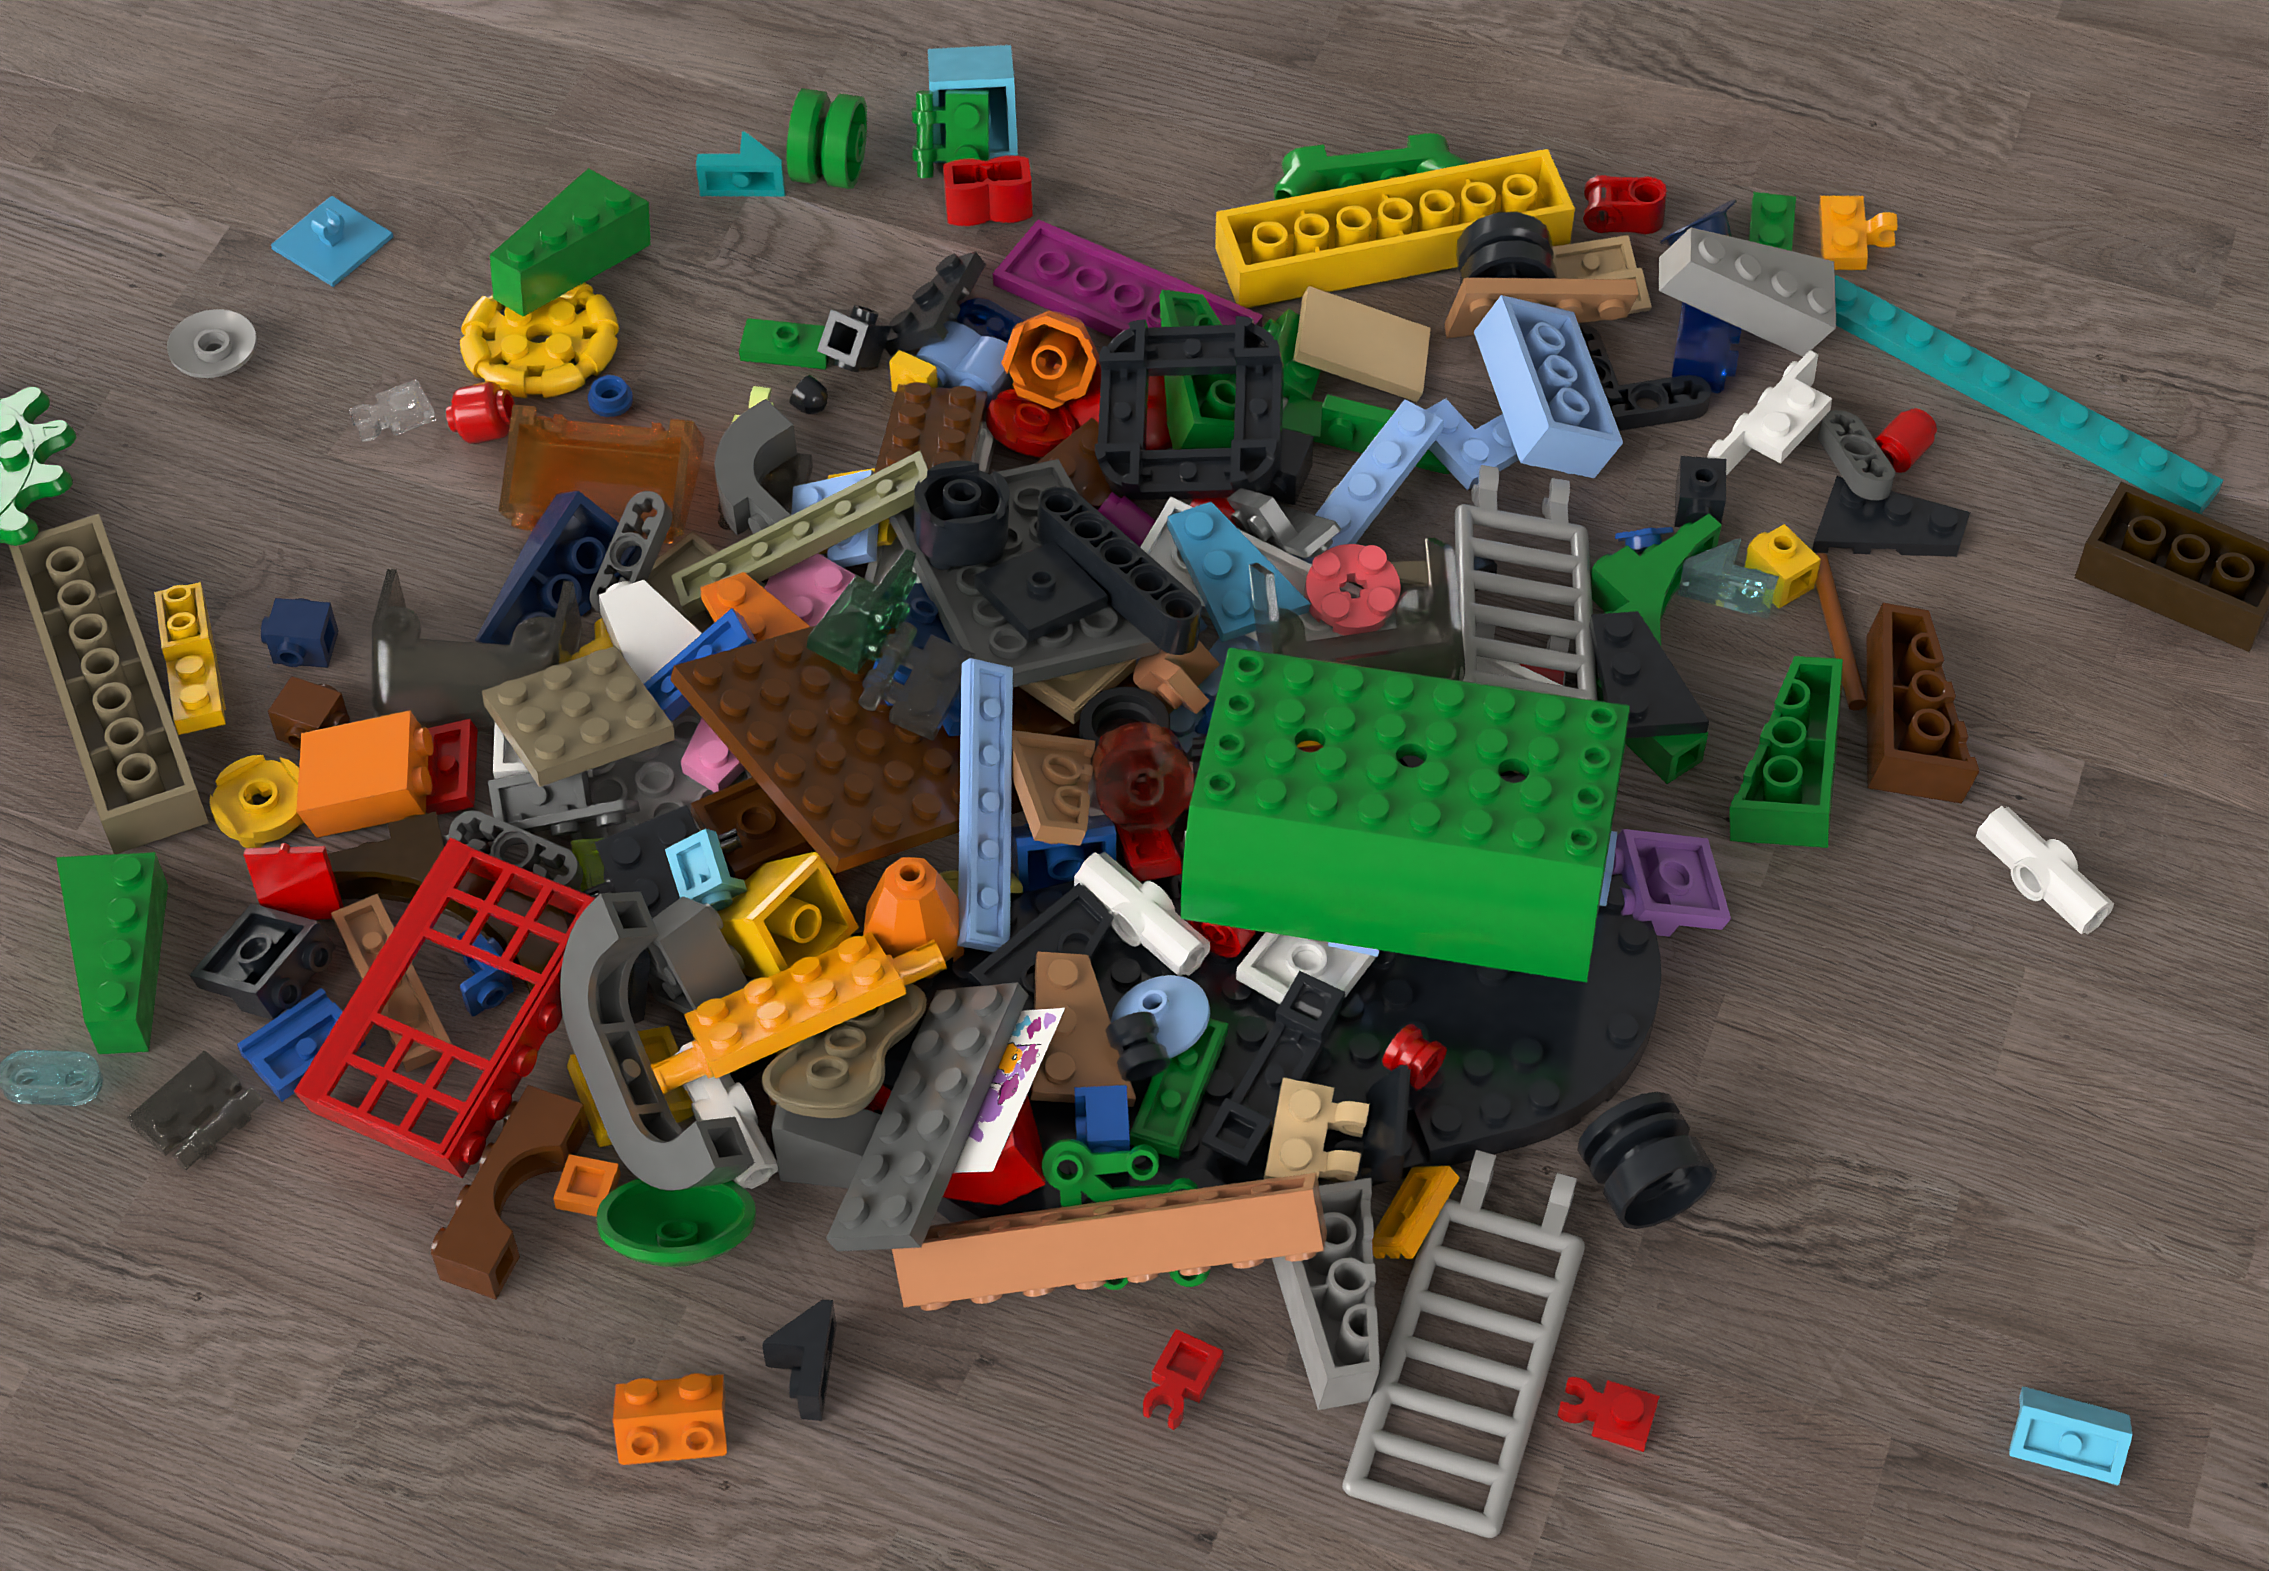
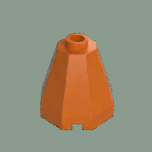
M1048 310L1016 324L1011 333L1002 365L1006 373H1010L1014 381L1012 385L1018 396L1054 409L1063 405L1065 401L1072 398L1075 400L1086 395L1099 361V354L1084 323L1080 319L1065 313Z
M901 857L886 868L867 903L863 935L872 932L886 956L890 954L892 958L920 947L931 940H934L938 945L945 962L952 957L954 962L963 956L965 947L957 946L959 938V898L937 870L924 858ZM941 970L924 978H933L938 973H940Z

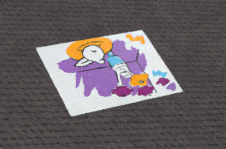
M1066 1008L1026 1010L1021 1012L953 1173L994 1171Z

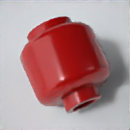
M487 381L457 389L453 394L451 406L446 408V419L452 432H458L460 437L467 443L478 444L504 438L510 432L511 425L516 423L517 410L509 390L502 389L495 382Z

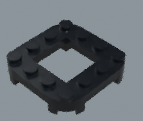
M1236 316L1235 325L1148 328L1146 319L1129 322L1130 328L1118 334L1107 347L1102 346L1099 355L1101 367L1098 444H1095V454L1102 474L1112 492L1118 496L1125 495L1127 498L1136 500L1170 499V497L1175 499L1229 498L1240 488L1253 492H1264L1270 488L1273 477L1279 469L1282 456L1284 366L1278 341L1267 330L1254 324L1253 318ZM1236 374L1235 427L1231 448L1146 450L1149 376Z

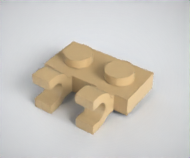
M1283 1078L1264 1179L1316 1172L1317 1179L1323 1178L1337 1183L1354 1181L1355 1176H1357L1361 1153L1344 1150L1323 1151L1326 1131L1331 1129L1344 1134L1362 1137L1367 1121L1369 1104L1353 1101L1333 1103V1087Z

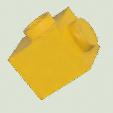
M1783 524L1769 533H1760L1750 542L1747 548L1743 574L1780 609L1814 589L1821 559L1791 529Z

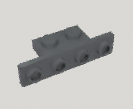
M1243 488L1237 490L1227 499L1235 511L1231 517L1239 530L1287 553L1303 558H1313L1325 552L1333 544L1331 538L1341 531L1336 521L1278 505L1271 496Z
M587 771L541 787L538 786L529 772L488 781L494 818L531 834L550 830L551 836L570 835L580 832L579 824L597 821V827L614 826L626 823V814L640 812L639 802L627 799L593 805ZM480 829L476 833L467 832L464 836L468 843L472 839H478L487 843V845L488 842H491L485 838ZM449 835L442 836L444 846L450 839Z

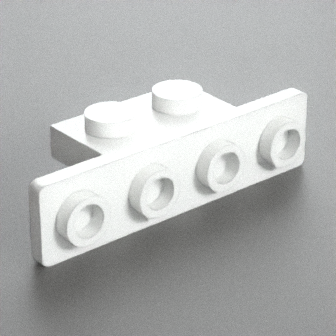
M1809 350L1799 362L1793 361L1784 372L1782 380L1774 388L1768 387L1763 392L1757 406L1749 414L1743 413L1738 418L1732 432L1724 440L1719 439L1713 444L1707 458L1727 459L1726 475L1751 449L1781 464L1831 409L1832 398L1811 387L1815 379L1818 354Z

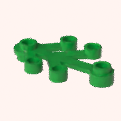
M1062 1139L1053 1143L1046 1150L1042 1161V1172L1045 1179L1051 1186L1060 1190L1061 1207L1082 1205V1192L1098 1203L1176 1192L1179 1189H1199L1194 1181L1187 1178L1177 1179L1171 1184L1112 1187L1099 1176L1101 1174L1128 1172L1133 1178L1140 1181L1149 1180L1154 1177L1158 1171L1159 1155L1153 1147L1144 1144L1135 1146L1129 1151L1092 1153L1084 1143L1078 1140ZM1145 1155L1152 1160L1153 1165L1149 1169L1142 1170L1134 1165L1133 1160L1137 1156ZM1063 1160H1071L1076 1163L1078 1170L1073 1174H1065L1059 1169L1058 1164ZM1179 1270L1171 1271L1169 1274L1177 1284L1185 1287H1194L1207 1279L1210 1270L1191 1276L1181 1275ZM1127 1277L1107 1280L1103 1286L1111 1290H1118L1126 1286L1129 1281Z

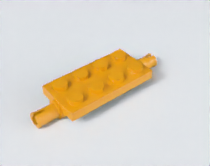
M872 932L863 936L847 938L836 948L815 957L802 958L784 971L768 978L762 977L752 980L743 989L722 998L707 1000L700 1004L697 1009L684 1014L690 1031L695 1038V1041L692 1042L693 1047L656 1064L653 1063L650 1066L663 1095L704 1075L708 1079L712 1077L717 1079L905 995L906 985L940 970L947 969L944 958L934 940L892 958L890 954L886 956Z

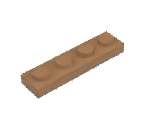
M378 894L331 913L334 924L361 980L365 977L394 929ZM411 963L381 1014L451 1044ZM386 1030L395 1048L402 1036ZM413 1042L402 1064L408 1073L440 1059L442 1053Z

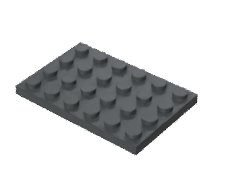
M1059 459L998 472L1004 477L1009 486L1010 499L1008 540L1003 549V556L997 562L981 563L972 566H954L947 570L937 569L930 564L929 557L916 545L914 539V505L889 517L929 599L935 603L938 609V616L959 657L964 662L969 658L1012 667L1013 687L1146 657L1160 652V648L1109 603H1107V608L1028 643L974 587L975 574L1042 546L1037 539L1038 497L1040 493L1053 486H1063L1077 492Z

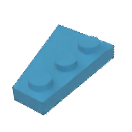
M1212 502L1168 516L1167 527L1221 642L1309 612L1311 603Z

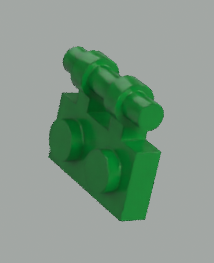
M922 90L916 92V107L912 108V123L916 124V145L912 147V160L917 162V177H934L935 161H946L948 163L959 159H978L985 162L989 160L988 90H946L945 107L933 106L932 91ZM946 123V144H933V124Z

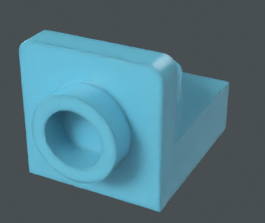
M705 828L665 849L680 898L684 896L701 904L708 903L716 911L729 907L733 903L732 898L747 891L744 880L730 877L716 831Z

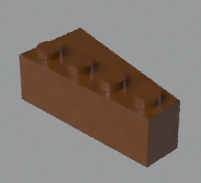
M1882 603L1866 636L1868 789L1962 804L1980 771L1976 758L1970 757L1967 748L1968 732L1964 721H1959L1953 703L1956 694L1952 681L1947 682L1942 668L1944 656L1930 612L1925 609Z

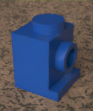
M1127 1085L1074 1087L1076 1140L1084 1143L1092 1153L1129 1151Z

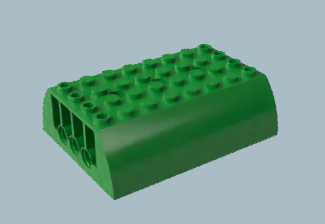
M1229 647L1189 805L1182 872L1181 919L1587 982L1626 744L1630 705ZM1304 741H1315L1323 747L1316 752H1305L1300 750L1297 745ZM1405 756H1416L1422 759L1424 763L1418 767H1406L1400 764L1398 760ZM1507 771H1517L1522 773L1526 779L1518 783H1511L1502 779L1500 775Z

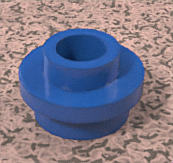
M602 376L593 382L588 393L589 407L599 416H619L631 407L633 403L632 390L618 376Z

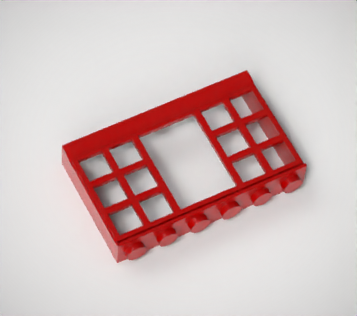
M450 837L295 1088L294 1093L310 1112L463 1179L470 1166L480 1160L486 1147L488 1135L495 1123L504 1118L512 1102V1095L521 1079L528 1076L533 1070L537 1061L538 1051L547 1035L553 1033L561 1022L563 1013L560 980L566 944L576 921L596 898L476 850ZM467 871L495 882L485 900L457 889ZM507 887L535 899L525 917L497 906ZM450 899L478 910L461 940L433 929ZM547 904L576 915L566 933L537 922ZM490 916L519 927L501 957L472 946ZM530 932L559 944L542 974L513 963ZM426 939L535 984L490 1060L381 1014ZM374 1024L402 1036L384 1067L355 1055ZM413 1042L442 1053L425 1084L396 1073ZM454 1059L483 1071L465 1102L436 1090ZM349 1065L377 1077L359 1108L330 1097ZM389 1083L418 1095L399 1126L370 1114ZM429 1101L458 1112L457 1117L440 1144L411 1132Z

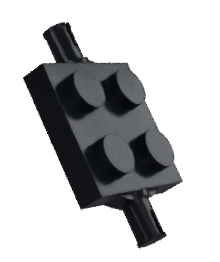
M687 805L594 842L604 866L605 882L586 889L582 893L597 898L600 894L641 891L652 918L680 899L665 849L700 832ZM735 828L718 835L723 855L738 848H743Z

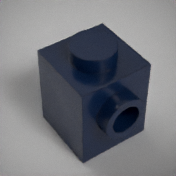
M275 598L270 616H265L261 624V641L263 644H267L273 664H283L289 667L310 666L328 668L339 632L331 603L310 601L303 598Z

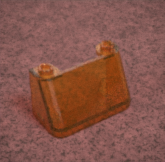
M513 405L499 512L505 518L512 520L511 526L513 528L532 531L556 494L579 490L616 521L620 522L629 500L634 495L643 491H652L660 495L672 510V523L663 543H673L675 536H682L684 534L703 457L705 438L694 421L670 419L669 430L666 431L661 423H652V428L567 421L561 414H554L553 418L537 416V408L534 406ZM653 508L651 512H643L641 518L645 521L647 517H655L657 511Z

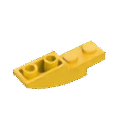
M201 582L189 585H175L166 590L154 592L161 648L167 667L173 721L178 735L226 725L223 687Z

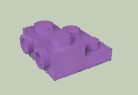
M1622 829L1618 834L1612 875L1622 874L1623 881L1631 888H1621L1625 900L1621 911L1622 916L1633 914L1634 920L1641 922L1652 921L1656 935L1669 937L1678 926L1722 930L1731 920L1708 838Z

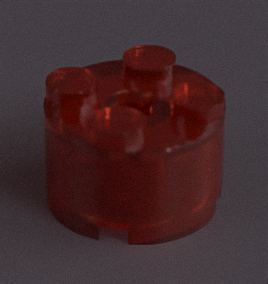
M1135 722L1120 726L1101 737L1094 752L1091 765L1093 766V786L1098 804L1104 814L1120 825L1121 828L1137 834L1156 833L1167 829L1175 823V819L1185 808L1187 810L1194 789V777L1186 752L1170 729L1156 724ZM1147 773L1144 782H1136L1139 774ZM1157 807L1148 813L1135 812V810Z

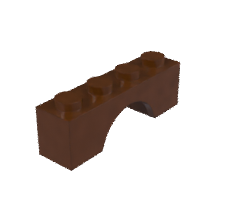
M527 1085L519 1101L515 1100L509 1105L504 1116L503 1129L495 1143L490 1142L484 1149L480 1159L479 1172L471 1185L467 1184L462 1188L456 1201L454 1216L447 1228L442 1227L433 1240L431 1256L433 1257L440 1280L486 1297L497 1299L520 1257L513 1231L501 1220L503 1207L511 1193L528 1179L544 1173L563 1172L568 1155L577 1154L590 1131L584 1104Z

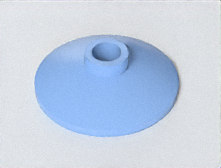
M1175 975L1159 976L1141 982L1130 989L1116 1005L1111 1017V1023L1132 1013L1151 1012L1154 1014L1159 1028L1156 1036L1158 1043L1166 1047L1169 1058H1172L1189 1049L1202 1036L1209 1022L1210 1005L1205 992L1194 981Z

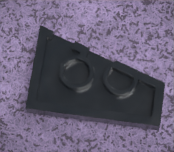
M976 251L959 257L956 254H952L942 260L935 269L938 274L933 280L921 286L913 294V304L891 320L889 323L891 330L884 347L890 356L895 355L898 350L906 352L944 341L948 334L944 323L948 319L952 321L957 318L961 308L956 302L971 293L986 266Z
M1836 476L1814 539L1812 551L1814 553H1828L1829 547L1852 548L1853 554H1870L1871 549H1896L1899 554L1906 556L1957 557L1970 512L1891 491L1890 496L1883 500L1865 499L1856 495L1843 477Z
M1633 611L1591 614L1589 627L1603 699L1605 702L1630 705L1626 739L1707 733L1709 720L1640 613Z

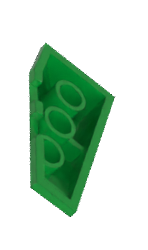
M1170 290L1161 291L1159 295L1161 327L1222 325L1204 295ZM1236 374L1164 376L1167 425L1173 450L1231 448L1235 427Z

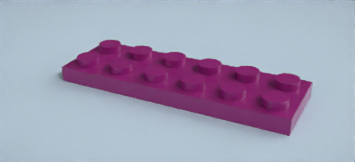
M1037 219L993 272V286L1051 311L1065 313L1078 318L1085 326L1113 338L1129 329L1128 323L1136 320L1146 319L1148 328L1161 327L1159 295L1162 290L1204 295L1222 325H1235L1236 316L1253 318L1254 324L1260 327L1263 326V315L1039 219Z

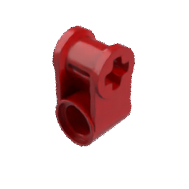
M1595 176L1588 180L1584 187V196L1588 201V207L1583 214L1584 225L1589 230L1597 233H1655L1664 224L1667 195L1666 185L1661 180L1649 176ZM1603 187L1606 188V198H1601ZM1604 210L1603 221L1600 220V211Z

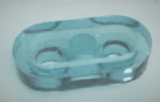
M20 1050L8 1055L0 1063V1088L8 1100L18 1104L82 1105L95 1098L103 1085V1075L96 1060L84 1052ZM27 1079H34L28 1085H21ZM83 1080L82 1083L76 1086H71L73 1083Z

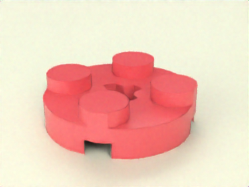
M1343 544L1332 547L1314 557L1312 566L1307 574L1304 597L1311 603L1310 614L1319 623L1321 619L1333 627V632L1340 635L1364 636L1383 627L1386 620L1395 611L1401 591L1400 579L1395 567L1387 560L1385 551L1375 545ZM1346 582H1354L1362 586L1363 589L1360 590L1358 598H1351V594L1348 591L1341 592L1340 587H1344Z

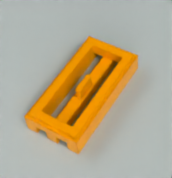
M1450 1166L1411 1168L1374 1231L1372 1252L1376 1259H1384L1386 1254L1391 1259H1398L1401 1254L1405 1259L1414 1258L1459 1180V1176Z

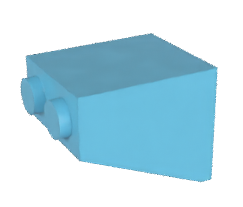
M1011 45L928 49L929 90L933 92V106L945 107L946 90H988L989 160L1001 156H1018ZM946 123L933 124V144H946ZM935 161L934 163H945L946 161Z

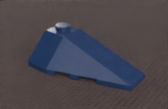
M579 490L556 494L527 539L475 641L507 666L515 668L554 638L559 630L576 617H581L589 611L592 606L590 602L592 585L619 522ZM640 546L627 548L622 553L621 565L632 566L636 564L641 558L642 548ZM619 573L615 574V577L620 581L622 576Z

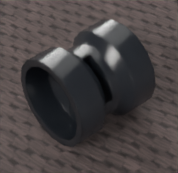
M1137 1012L1123 1016L1112 1022L1105 1029L1110 1047L1118 1051L1117 1067L1122 1080L1128 1082L1144 1080L1161 1073L1170 1065V1058L1166 1047L1158 1043L1156 1036L1159 1028L1154 1014L1151 1012Z

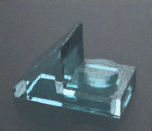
M1739 538L1687 558L1683 565L1678 595L1768 619L1779 576L1764 573L1757 569L1737 566L1742 541Z

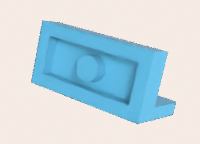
M2022 1387L2019 1396L2020 1411L2011 1440L2009 1455L2119 1485L2133 1435L2130 1416L2114 1410Z

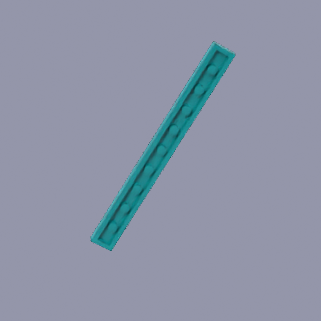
M1838 275L1835 276L1836 326L2150 494L2202 514L2220 492L2223 479L1844 278Z

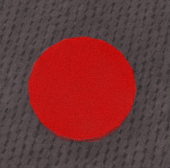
M1015 389L1005 390L998 394L997 399H992L985 416L987 428L996 440L1014 451L1037 457H1044L1076 430L1074 418L1064 405L1051 409L1018 396Z

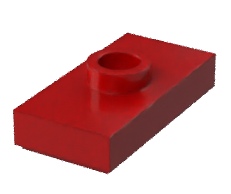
M1159 807L1112 815L1116 839L1129 873L1139 882L1182 874L1181 859Z

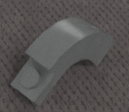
M767 399L745 411L729 426L720 440L715 455V475L721 510L729 527L737 536L749 528L755 534L791 516L760 485L769 472L797 455L794 425Z

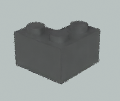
M682 896L652 918L659 936L645 949L651 957L648 987L656 1001L686 1014L697 1009L700 1004L707 1000L725 997L743 989L748 984L742 972V969L745 968V963L738 951L732 945L727 944L720 931L724 927L723 921L708 903L701 904Z

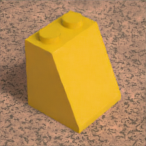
M816 852L764 863L744 881L747 891L732 898L733 903L729 907L716 911L723 921L724 927L720 931L727 944L732 945L738 951L745 963V968L742 969L743 974L755 979L768 978L790 968L796 961L802 958L815 957L836 948L859 928L825 861Z

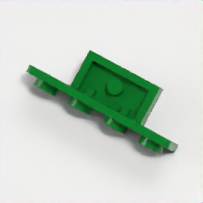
M1328 394L1324 403L1292 395L1289 397L1283 411L1282 428L1314 436V442L1363 454L1395 411ZM1429 449L1415 466L1442 474H1450V471Z

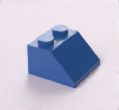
M1107 814L1088 815L1087 832L1080 846L1034 841L1028 823L1023 826L1011 827L1012 860L1015 876L1023 886V893L1073 881L1083 862L1095 852L1097 854L1106 852L1116 861V831Z

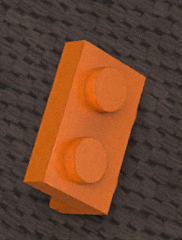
M694 1373L677 1379L654 1381L648 1378H640L629 1383L616 1384L613 1425L618 1462L621 1465L726 1455V1392L724 1375L708 1376L702 1373Z

